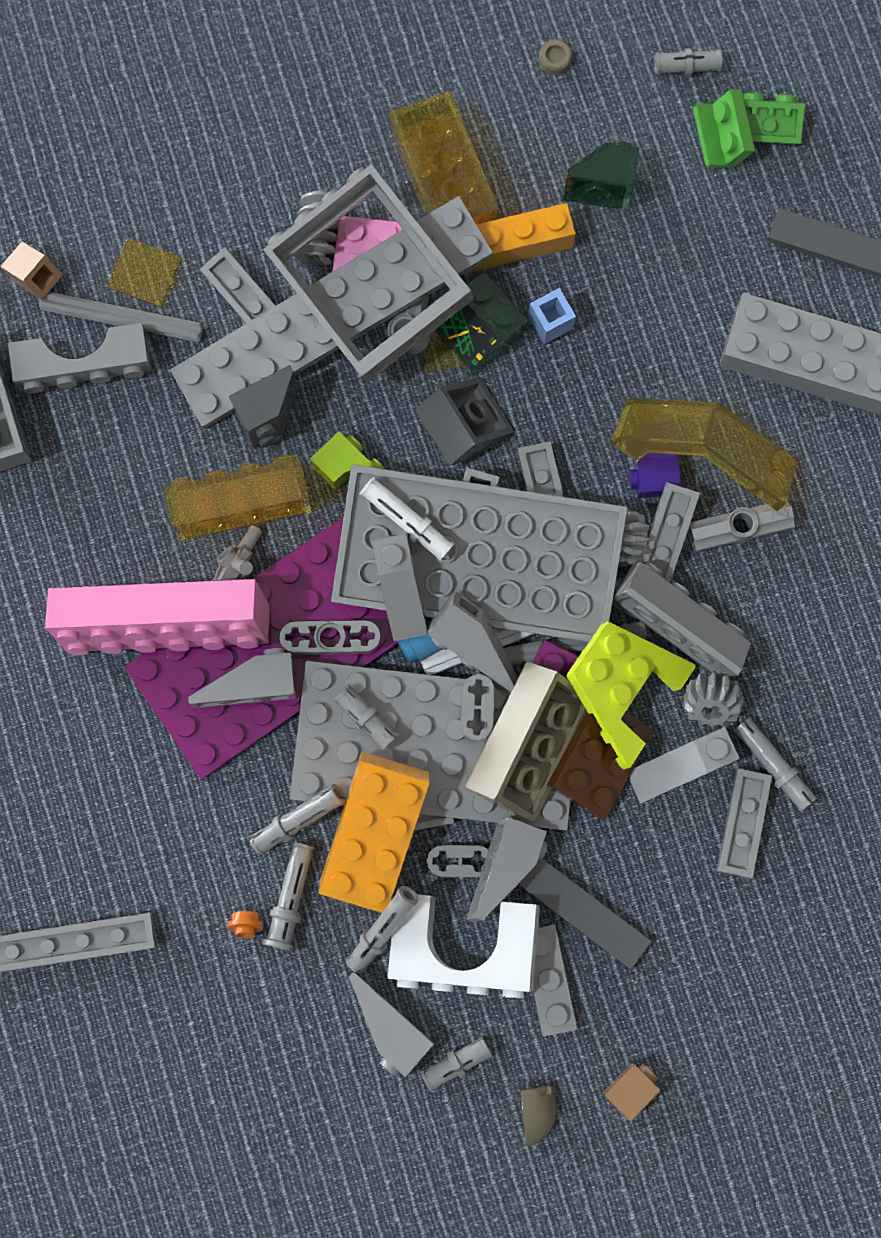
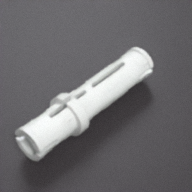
M372 477L359 494L368 499L387 517L411 535L409 539L413 543L418 541L441 561L453 547L454 543L450 542L432 527L430 519L420 517L400 498L376 480L377 478Z

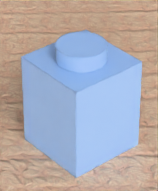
M560 288L533 301L529 306L528 317L544 344L574 328L576 315Z

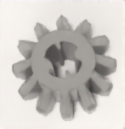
M627 509L618 567H628L642 562L643 554L648 553L647 541L651 540L647 535L649 525L645 524L644 515L638 514L637 511H631V509Z
M713 671L709 677L700 673L696 680H690L687 685L686 694H684L683 704L684 709L687 710L688 719L697 720L699 727L708 724L712 729L716 725L727 728L730 722L737 721L743 707L744 697L738 682L730 681L728 674L718 677Z

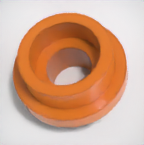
M251 911L232 913L231 921L228 922V930L234 932V936L238 938H253L257 932L263 930L260 914Z

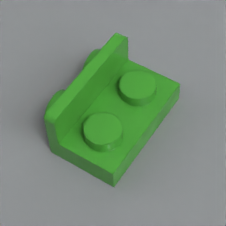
M730 89L713 104H697L693 108L706 167L734 168L755 151L741 89Z
M744 93L743 100L753 141L801 144L805 103L796 102L797 95L777 94V100L773 101L764 100V94Z

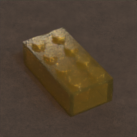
M451 90L388 112L390 132L424 216L459 196L475 224L498 219V206Z
M281 456L273 459L272 464L259 466L258 463L245 464L239 467V471L225 473L224 470L212 471L205 474V478L193 481L191 478H179L173 480L170 486L163 487L171 527L180 541L312 513L300 458L293 459V456Z

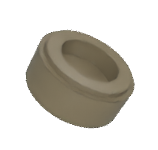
M550 40L544 43L539 52V65L542 70L551 75L564 73L571 64L572 53L570 47L561 40Z

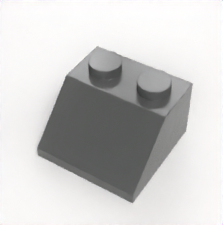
M290 365L229 396L235 415L253 449L259 446L261 448L269 447L279 440L278 436L284 434L298 391L294 372Z
M480 377L439 387L415 409L422 420L423 426L428 430L437 444L441 455L450 466L474 458L514 433V430Z

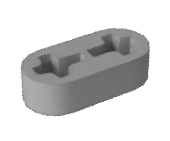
M481 674L469 677L463 684L461 694V732L468 740L477 742L484 740L492 732L494 713V685L487 676ZM475 681H480L482 688H487L488 691L487 694L481 696L480 706L475 705V695L468 691V688L475 685ZM474 710L480 711V722L486 723V729H481L479 735H474L473 729L467 728V722H472L474 719Z
M478 845L436 846L428 854V868L432 874L442 878H480L483 866L480 872H476L473 865H462V859L473 858L474 852H481V857L486 859L488 849ZM443 851L446 852L447 858L458 859V865H447L446 871L442 872L439 871V866L433 864L432 861L433 858L439 857V852Z

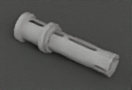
M296 842L292 843L293 847L278 905L270 911L272 921L268 937L263 939L262 942L263 945L293 952L294 948L291 942L296 923L301 921V913L297 911L312 853L315 849L312 846Z

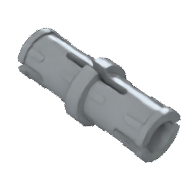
M685 48L683 52H656L654 55L655 74L684 72L686 76L692 75V72L721 71L722 69L721 49L692 51L691 48Z
M350 685L342 690L333 700L356 722L354 726L358 730L362 728L382 750L399 735L377 713L378 709L374 705L371 707Z
M481 1036L476 1041L456 1052L451 1050L446 1053L448 1057L420 1071L428 1089L432 1092L457 1076L459 1078L466 1076L467 1070L488 1058H492L493 1055Z

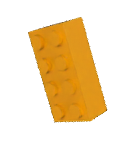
M361 751L323 869L318 894L382 913L392 899L430 783L428 771Z

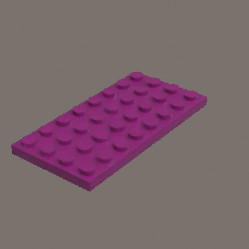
M344 517L253 578L270 605L268 644H258L257 647L250 649L240 648L237 645H225L219 650H209L203 648V646L189 647L187 651L156 648L154 652L143 653L124 666L201 780L207 778L300 713L306 661L367 667L398 645V642L393 640L386 610L331 602ZM370 621L380 631V645L374 652L369 654L292 655L297 699L194 709L189 705V696L254 656L264 655V650L283 648L280 643V632L290 622ZM344 628L346 634V644L344 647H351L350 640H360L362 646H368L369 640L375 639V635H370L368 629H362L361 635L350 636L351 628ZM316 629L309 630L311 636H301L299 630H293L292 636L286 637V641H291L293 647H299V641L310 640V648H316L317 645L314 639ZM326 629L322 632L320 641L326 647H334L340 641V633L335 629Z

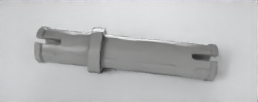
M749 717L733 732L738 735L768 773L772 775L776 781L774 783L777 789L781 787L801 812L818 797L811 792L797 775L799 773L796 767L791 768L752 721L753 719Z
M332 784L289 813L277 815L272 819V823L250 836L251 846L258 854L262 855L275 845L283 841L288 842L295 837V833L299 832V830L312 824L333 809L345 804L346 800H344L345 795L338 785Z
M401 886L372 927L366 929L360 935V943L346 959L348 967L353 972L363 974L376 955H381L385 951L389 938L400 926L413 906L419 901V897L413 889ZM394 912H396L397 914L395 915V917L389 924H387L386 922L388 921V919ZM375 937H377L378 939L373 944V946L371 948H368L372 940Z

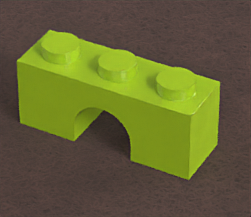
M340 431L310 458L312 468L334 490L349 480L352 464L385 469L375 458L369 461L361 453L364 449L353 436L349 435L346 438Z

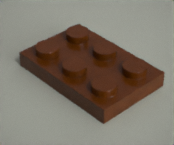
M586 711L547 786L596 818L606 820L643 749L630 768L622 769L615 760L618 756L610 743L606 744L601 736L600 731L602 728L593 713L588 714ZM626 711L621 720L647 744L653 729Z

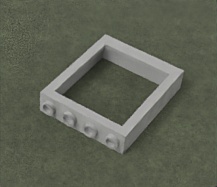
M372 164L367 168L362 167L354 171L348 178V183L339 190L333 189L322 198V203L312 211L306 210L295 219V224L286 232L280 231L273 235L268 241V246L263 249L366 383L475 299L465 282ZM374 193L450 290L363 357L289 259Z

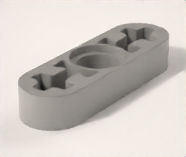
M370 621L290 622L280 632L282 647L286 652H291L292 655L369 654L379 647L381 641L378 627ZM344 628H351L350 636L361 635L362 629H368L370 635H375V639L369 640L368 646H362L360 640H350L351 647H344L346 644ZM316 629L314 634L316 648H310V640L299 641V647H293L291 641H286V637L292 636L293 630H299L301 636H311L309 630ZM326 629L337 630L340 633L339 643L334 647L324 646L320 641L323 631Z

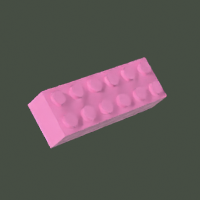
M255 579L49 588L45 628L63 649L72 655H86L88 651L118 654L122 650L135 649L143 653L154 652L156 648L187 651L189 647L200 646L209 650H219L225 645H237L240 648L250 649L257 647L258 644H268L270 605Z

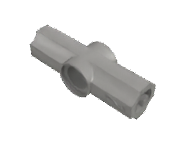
M787 499L752 508H738L732 513L690 522L688 536L694 553L733 543L744 544L750 539L794 529V514ZM736 519L744 520L749 526V532L740 533L736 531L733 521Z

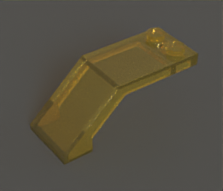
M628 398L625 401L610 442L636 462L647 453L703 456L776 511L786 505L797 461L787 451L781 450L717 402Z

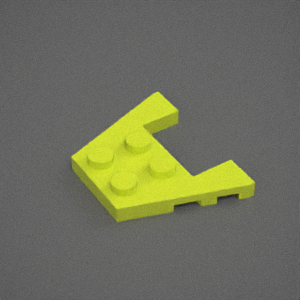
M606 622L600 625L566 676L588 714L593 713L602 728L600 734L605 743H610L618 756L615 760L622 769H626L632 766L646 743L621 718L652 671L672 691L682 689L696 666L611 622Z

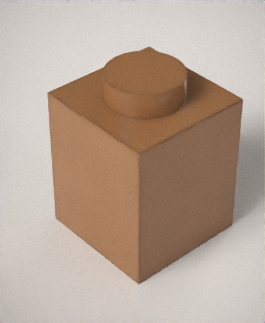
M24 242L19 244L1 266L18 286L41 300L63 276L44 254Z
M630 1063L602 1094L631 1122L660 1091L654 1084L658 1078L644 1064L638 1068L635 1064Z

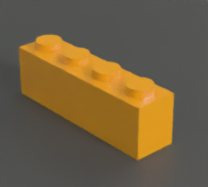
M564 203L476 224L494 256L466 273L573 248L575 230L568 204Z

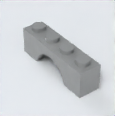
M142 323L108 328L102 345L94 353L79 359H68L56 355L45 345L42 338L8 343L13 383L19 391H24V393L28 394L42 392L45 387L57 386L62 389L77 386V382L105 383L110 381L111 377L123 375L125 378H138L143 376L144 372L152 371L147 333Z

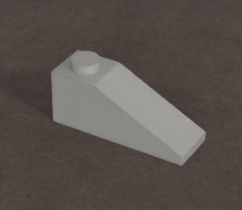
M408 533L373 539L372 546L393 640L399 641L428 635Z
M284 648L264 650V655L254 656L189 696V705L194 709L297 699L291 652L285 653Z
M724 727L633 768L628 779L639 804L730 765L740 758Z
M510 817L499 820L466 920L471 922L483 921L537 865V861L540 862L543 859L547 849V842L544 841L547 831Z
M353 972L349 979L377 1051L384 1057L380 1064L393 1076L396 1077L400 1072L406 1077L434 1043L357 973Z

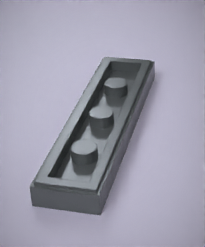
M778 208L767 242L881 278V240Z
M544 859L540 862L537 861V865L518 883L525 891L629 970L632 969L651 943V940Z

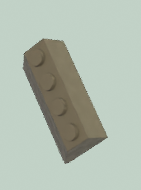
M526 662L465 788L485 800L529 822L535 823L551 790L547 783L587 711L567 678L551 669Z

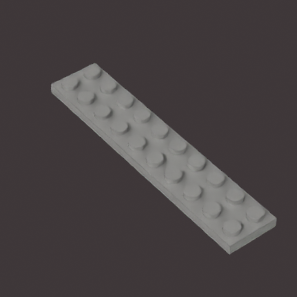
M459 196L417 221L459 276L494 256ZM401 230L309 287L349 339L353 341L446 284L404 230ZM296 293L173 367L170 371L199 423L206 429L234 412L229 398L230 395L288 365L292 367L294 375L340 348Z

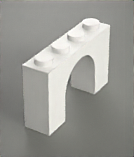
M418 895L419 901L392 934L388 979H397V987L418 989L419 982L432 983V990L453 992V985L467 986V993L488 995L489 988L503 989L502 997L523 998L524 991L533 992L540 906L501 902L496 948L484 964L467 971L456 970L448 966L441 960L433 944V924L436 897Z

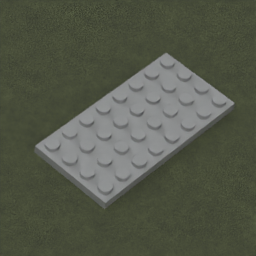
M351 465L331 602L386 610L372 540L407 532L368 499L359 494L369 480L375 477L377 478L376 480L400 498L420 517L430 519L432 521L430 525L450 542L454 543L453 547L439 561L436 556L418 541L413 543L410 540L425 617L434 618L453 592L457 591L480 607L486 614L491 626L496 628L589 642L600 625L609 622L627 514L626 506Z
M306 661L289 800L305 802L332 784H336L341 788L345 795L344 800H346L361 751L429 772L430 783L419 813L422 815L498 823L500 819L510 817L536 828L567 831L570 800L551 788L535 823H532L465 788L491 735L490 733L484 740L474 742L464 737L461 732V694L463 684L467 679ZM475 681V685L468 688L469 693L475 695V705L480 706V698L483 694H487V688H482L480 681ZM348 685L371 707L374 705L382 719L399 734L384 750L362 728L358 730L354 726L356 722L333 701ZM495 685L492 731L511 694L506 688L500 689ZM474 710L473 721L467 722V728H472L474 735H479L481 729H486V723L480 722V711Z

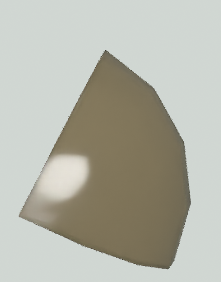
M555 1085L520 1089L526 1147L542 1141L550 1134L556 1122L557 1101Z

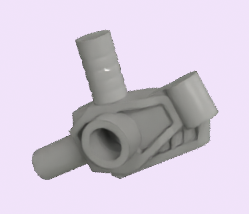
M252 525L238 546L233 548L231 546L227 547L220 554L217 560L220 565L212 581L241 579L252 572L253 567L249 562L252 555L251 550L262 535V531L258 527Z

